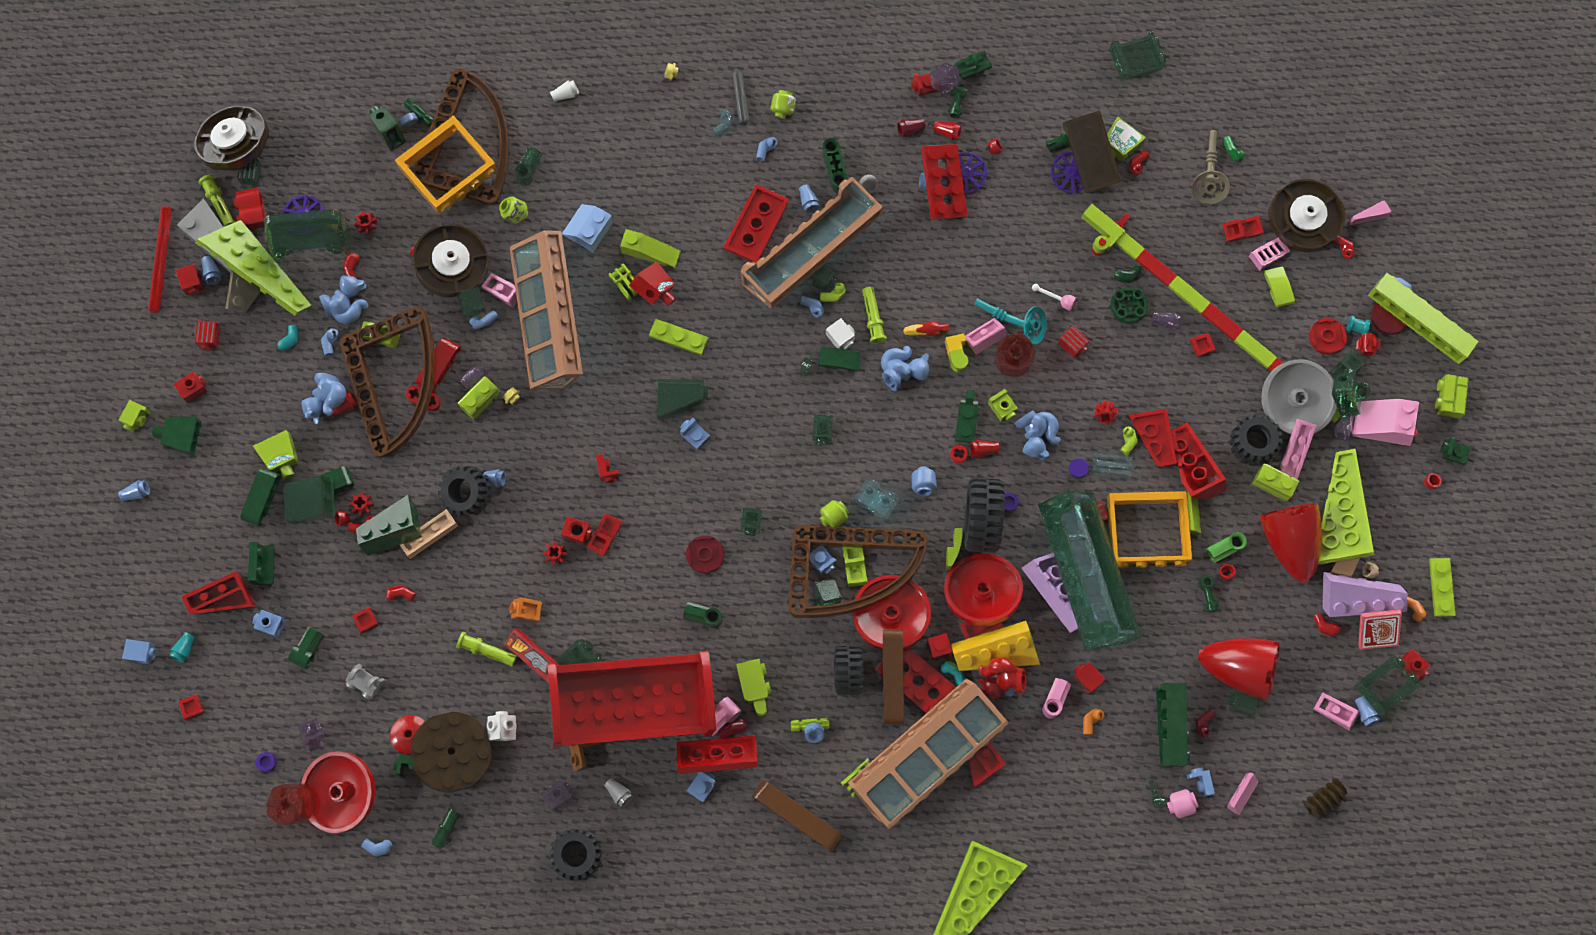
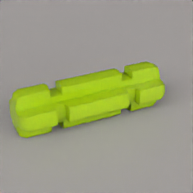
M806 719L800 722L799 720H792L791 731H804L806 726L812 723H818L824 729H829V719Z

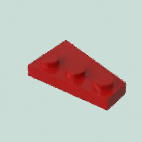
M1167 409L1129 415L1132 424L1157 468L1177 465Z

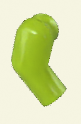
M836 283L835 288L831 292H820V302H837L845 294V285L843 283Z
M1129 426L1123 430L1125 444L1120 450L1126 456L1129 455L1138 443L1135 430Z

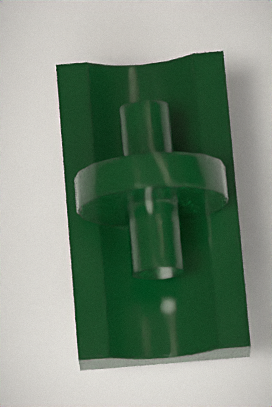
M985 50L977 54H970L969 57L955 62V67L962 80L991 69L993 66Z

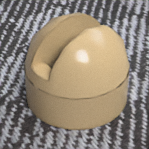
M1366 562L1362 567V575L1367 578H1375L1379 575V567L1374 563Z

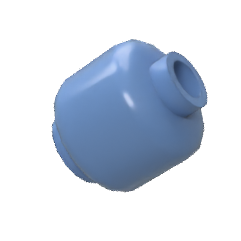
M923 466L912 473V489L919 496H929L936 490V474L933 470Z

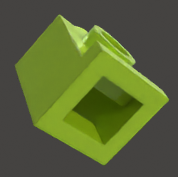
M1006 389L997 393L988 401V405L1000 421L1004 419L1009 421L1016 416L1015 412L1018 408L1007 394ZM1006 403L1008 407L1003 408L1001 404Z
M129 400L119 421L124 425V429L130 432L138 431L139 427H142L146 422V414L150 415L151 411L147 407Z

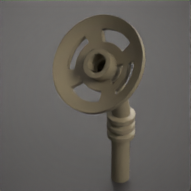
M1211 130L1209 136V149L1206 152L1207 171L1199 174L1192 184L1193 195L1201 203H1219L1226 198L1230 190L1228 178L1223 173L1215 171L1216 155L1218 154L1216 151L1217 131ZM1201 180L1199 184L1200 190L1197 191V183ZM1222 182H1224L1225 188L1223 192H1220L1222 189ZM1204 193L1215 194V197L1206 198L1203 195Z

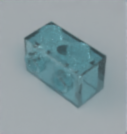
M866 479L854 497V502L886 522L897 506L899 499L894 492L890 490L885 491L880 488L881 485L878 482Z

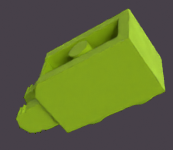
M760 659L736 664L745 702L753 703L756 715L763 717L767 712L765 700H768V694H771L769 682L765 683L763 676L767 675L765 664H760Z

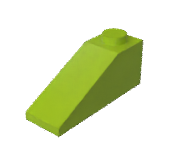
M628 229L625 230L620 245L623 254L655 263L658 262L672 268L676 267L681 252L645 234Z

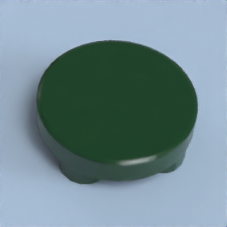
M1121 288L1115 291L1110 301L1112 315L1115 319L1125 324L1139 322L1145 316L1148 309L1147 299L1139 288Z

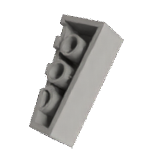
M204 198L177 224L181 231L194 242L202 236L223 228ZM201 246L206 253L209 254L211 252L204 246ZM209 254L213 259H215L220 265H222L227 271L231 273L232 270L226 266V262H224L219 257L215 258L211 254Z

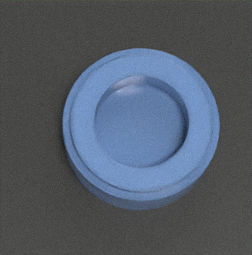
M409 113L399 120V124L403 129H407L416 124L418 118L415 113Z
M818 723L809 724L804 730L805 739L811 743L822 741L825 735L823 726Z

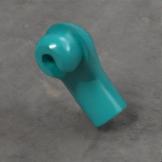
M946 661L941 665V671L944 674L950 673L954 675L957 686L965 680L964 673L959 671L957 664Z

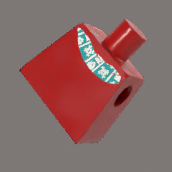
M658 262L639 272L629 284L635 292L650 304H655L662 300L669 307L676 300L670 293L674 287V282Z

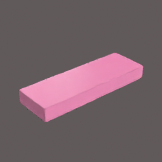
M1300 419L1296 420L1279 471L1298 480L1317 425Z

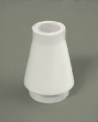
M568 80L551 92L554 102L575 98V95L579 94L574 80L570 82Z

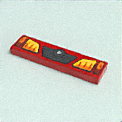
M518 628L514 629L504 645L549 683L548 674L545 671L547 664H559Z

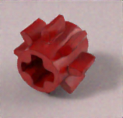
M362 211V214L355 216L357 222L353 224L355 228H358L360 234L367 232L370 235V231L377 230L374 224H377L378 220L373 218L372 212L367 214Z
M1362 334L1361 338H1358V341H1356V350H1361V354L1365 356L1375 355L1376 351L1381 348V340L1377 339L1375 334Z
M1104 400L1101 404H1096L1094 417H1099V423L1102 422L1109 425L1112 420L1116 421L1118 408H1114V402Z
M360 492L358 496L352 495L354 498L353 502L349 503L351 507H355L352 509V513L356 514L359 512L361 517L366 512L371 514L370 507L375 506L372 502H369L372 497L370 495L365 497L363 492ZM362 501H364L365 504H362V506H361V508H360V507L358 506V504H361Z
M556 541L551 546L546 544L548 549L542 552L544 556H548L545 562L549 563L552 561L554 567H556L557 562L564 564L562 558L568 556L566 552H562L565 546L561 545L559 547ZM551 552H558L559 555L557 557L552 556Z

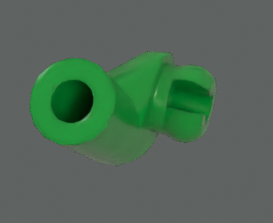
M1230 136L1225 137L1222 142L1232 160L1236 162L1243 160L1244 152L1242 150L1237 151Z

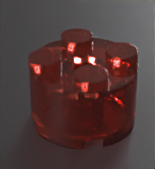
M1021 334L1005 336L997 346L994 357L995 365L1007 376L1018 377L1028 371L1034 359L1033 344L1026 336Z
M282 784L273 787L268 797L267 816L280 825L301 824L313 815L316 806L315 797L309 791L310 788L304 784Z

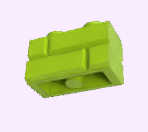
M1447 374L1438 381L1437 391H1440L1439 398L1435 402V409H1438L1437 415L1458 419L1465 415L1468 378Z
M484 376L458 402V405L470 418L475 420L493 402V399H496L501 393Z
M1264 463L1259 468L1252 485L1287 502L1292 497L1299 480L1293 477L1290 478L1289 475Z

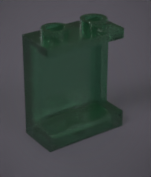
M1153 31L1149 32L1148 36L1123 44H1120L1119 40L1111 43L1109 51L1121 81L1163 69L1166 57L1161 52L1159 39L1154 35Z
M317 476L284 484L285 522L299 524L301 520L319 516L328 518L335 516L333 478Z

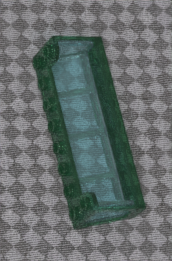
M1069 489L1038 504L1085 651L1126 645L1142 638L1094 493Z

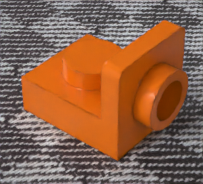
M521 597L514 599V602L510 605L511 619L520 618L535 622L539 621L542 602Z

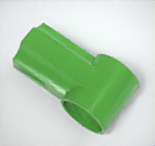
M1236 532L1208 547L1206 550L1211 560L1217 563L1243 549L1247 540L1242 533ZM1233 538L1239 539L1240 547H1235L1232 544Z

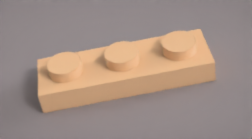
M446 509L420 527L421 538L401 544L400 546L408 558L411 559L458 527V525Z

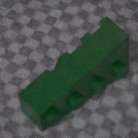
M1162 683L1156 688L1160 767H1185L1188 765L1187 762H1190V751L1187 750V742L1189 741V732L1187 730L1186 683Z

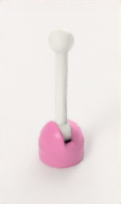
M1038 284L1032 286L1033 291H1040L1060 300L1062 307L1068 311H1071L1076 301V297L1072 295L1060 297L1040 288Z

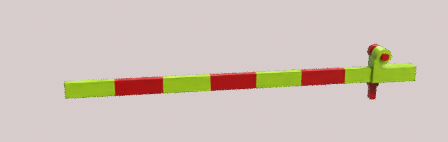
M1093 204L1083 213L1081 218L1103 235L1098 236L1091 247L1094 255L1100 256L1116 244L1270 372L1283 363L1125 233L1123 225L1130 218L1128 213L1116 222L1111 220ZM1336 407L1331 421L1335 423L1344 412Z

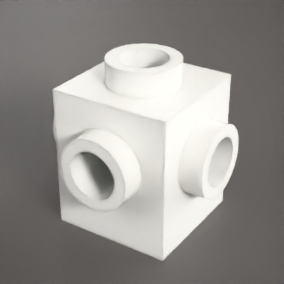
M499 711L494 716H488L487 729L489 741L516 740V716L508 715V712Z

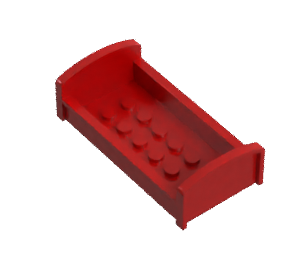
M700 651L699 654L566 665L550 663L546 666L545 671L549 678L552 714V750H558L561 746L703 734V737L712 736L716 731L714 692L708 651Z

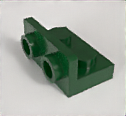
M249 542L248 581L253 585H270L274 583V546H262L258 542Z

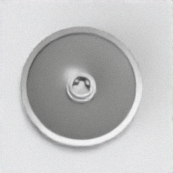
M1299 359L1282 363L1271 371L1263 385L1261 398L1264 413L1268 416V420L1272 418L1274 420L1273 424H1278L1280 427L1278 430L1285 434H1292L1297 419L1317 425L1314 432L1316 433L1331 421L1337 407L1335 383L1330 374L1315 362Z

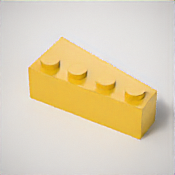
M1026 621L951 644L959 671L978 670L980 665L987 667L988 663L996 657L1008 658L1015 666L1040 665Z

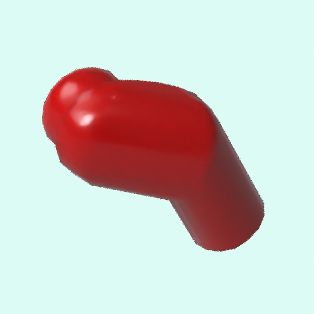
M1338 235L1333 243L1341 247L1345 259L1353 258L1355 255L1353 243Z
M403 585L389 587L385 596L389 601H394L398 596H403L412 601L416 593Z
M1322 613L1313 616L1321 633L1330 636H1336L1340 633L1341 627L1336 623L1326 622Z

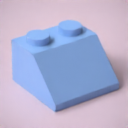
M582 204L562 235L594 252L613 224L612 215L596 206Z

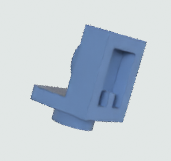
M694 418L690 421L686 420L680 427L681 436L696 450L710 438V435L696 423Z
M819 546L810 553L809 561L820 575L824 572L829 574L836 568L834 566L836 559L832 558L824 546Z
M1203 768L1191 770V774L1187 775V779L1199 777L1200 781H1197L1199 792L1203 793L1204 797L1215 794L1210 771H1203Z
M698 772V775L687 789L688 793L701 802L705 801L717 783L714 780L715 776L710 772Z

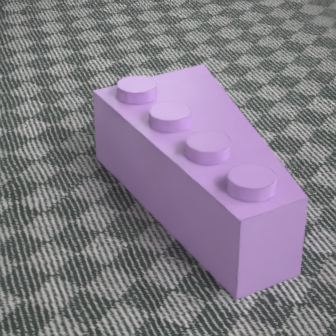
M1063 549L1034 559L1022 567V570L1070 633L1084 628L1097 620Z
M1327 572L1323 574L1322 605L1329 617L1361 615V613L1399 609L1401 612H1407L1408 593L1401 585L1380 581H1367L1362 578H1349L1345 575H1331V573Z

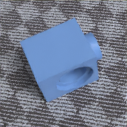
M126 639L122 659L129 662L151 665V661L155 659L157 651L155 645L150 642Z

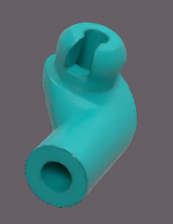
M288 326V335L277 344L280 350H289L297 344L298 326Z

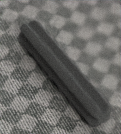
M740 71L734 72L733 82L739 123L744 124L749 122L743 74Z

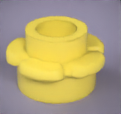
M668 63L666 67L665 78L670 79V81L676 78L678 74V68L675 67V63Z
M514 387L509 389L503 396V399L506 401L505 403L513 405L520 398L518 395L519 390H516Z

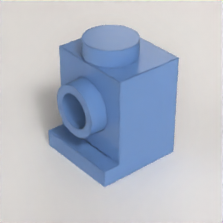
M261 610L260 614L256 613L252 621L255 624L254 629L279 638L286 622L283 617ZM269 619V623L264 625L265 620Z

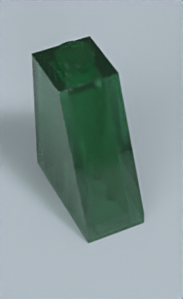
M658 379V420L667 419L703 404L704 397H708V386H705L704 380Z

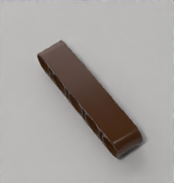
M883 629L884 724H904L903 629Z
M765 780L761 782L752 795L755 800H759L765 807L776 812L782 819L793 824L795 828L810 836L812 840L827 848L831 853L834 852L844 837L837 830Z

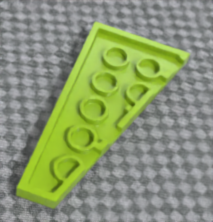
M241 220L196 240L195 244L200 247L204 246L211 251L209 254L215 258L219 257L226 262L228 268L250 284L253 282L259 286L261 292L264 294L268 293L274 297L276 303L294 316L310 308L311 304Z
M1356 449L1336 452L1331 483L1328 489V498L1321 524L1322 547L1318 561L1319 564L1374 555Z
M971 841L933 935H968L1028 865Z

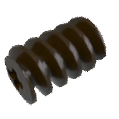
M1334 778L1332 783H1327L1325 787L1319 789V792H1314L1313 796H1308L1307 801L1303 800L1302 802L1306 810L1313 817L1321 820L1320 813L1327 816V808L1334 811L1332 804L1338 807L1341 806L1339 799L1347 802L1345 795L1348 792L1344 785Z

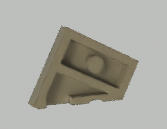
M231 271L225 309L246 312L261 292L260 287L253 282L250 284L237 273Z

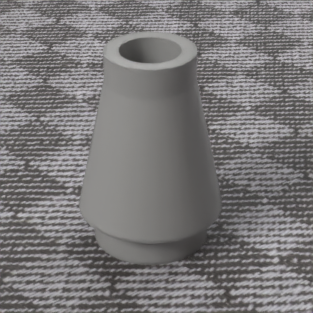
M614 778L609 779L604 786L616 805L625 807L633 799L631 791L618 783Z

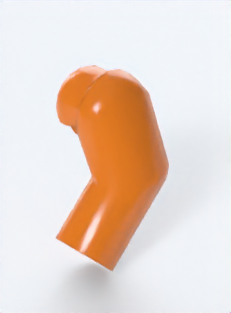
M1092 709L1084 716L1083 735H1093V725L1104 718V712L1101 709Z

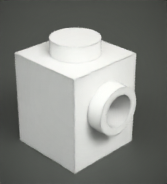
M841 318L826 329L827 337L836 348L847 350L854 344L855 331L851 325H846Z

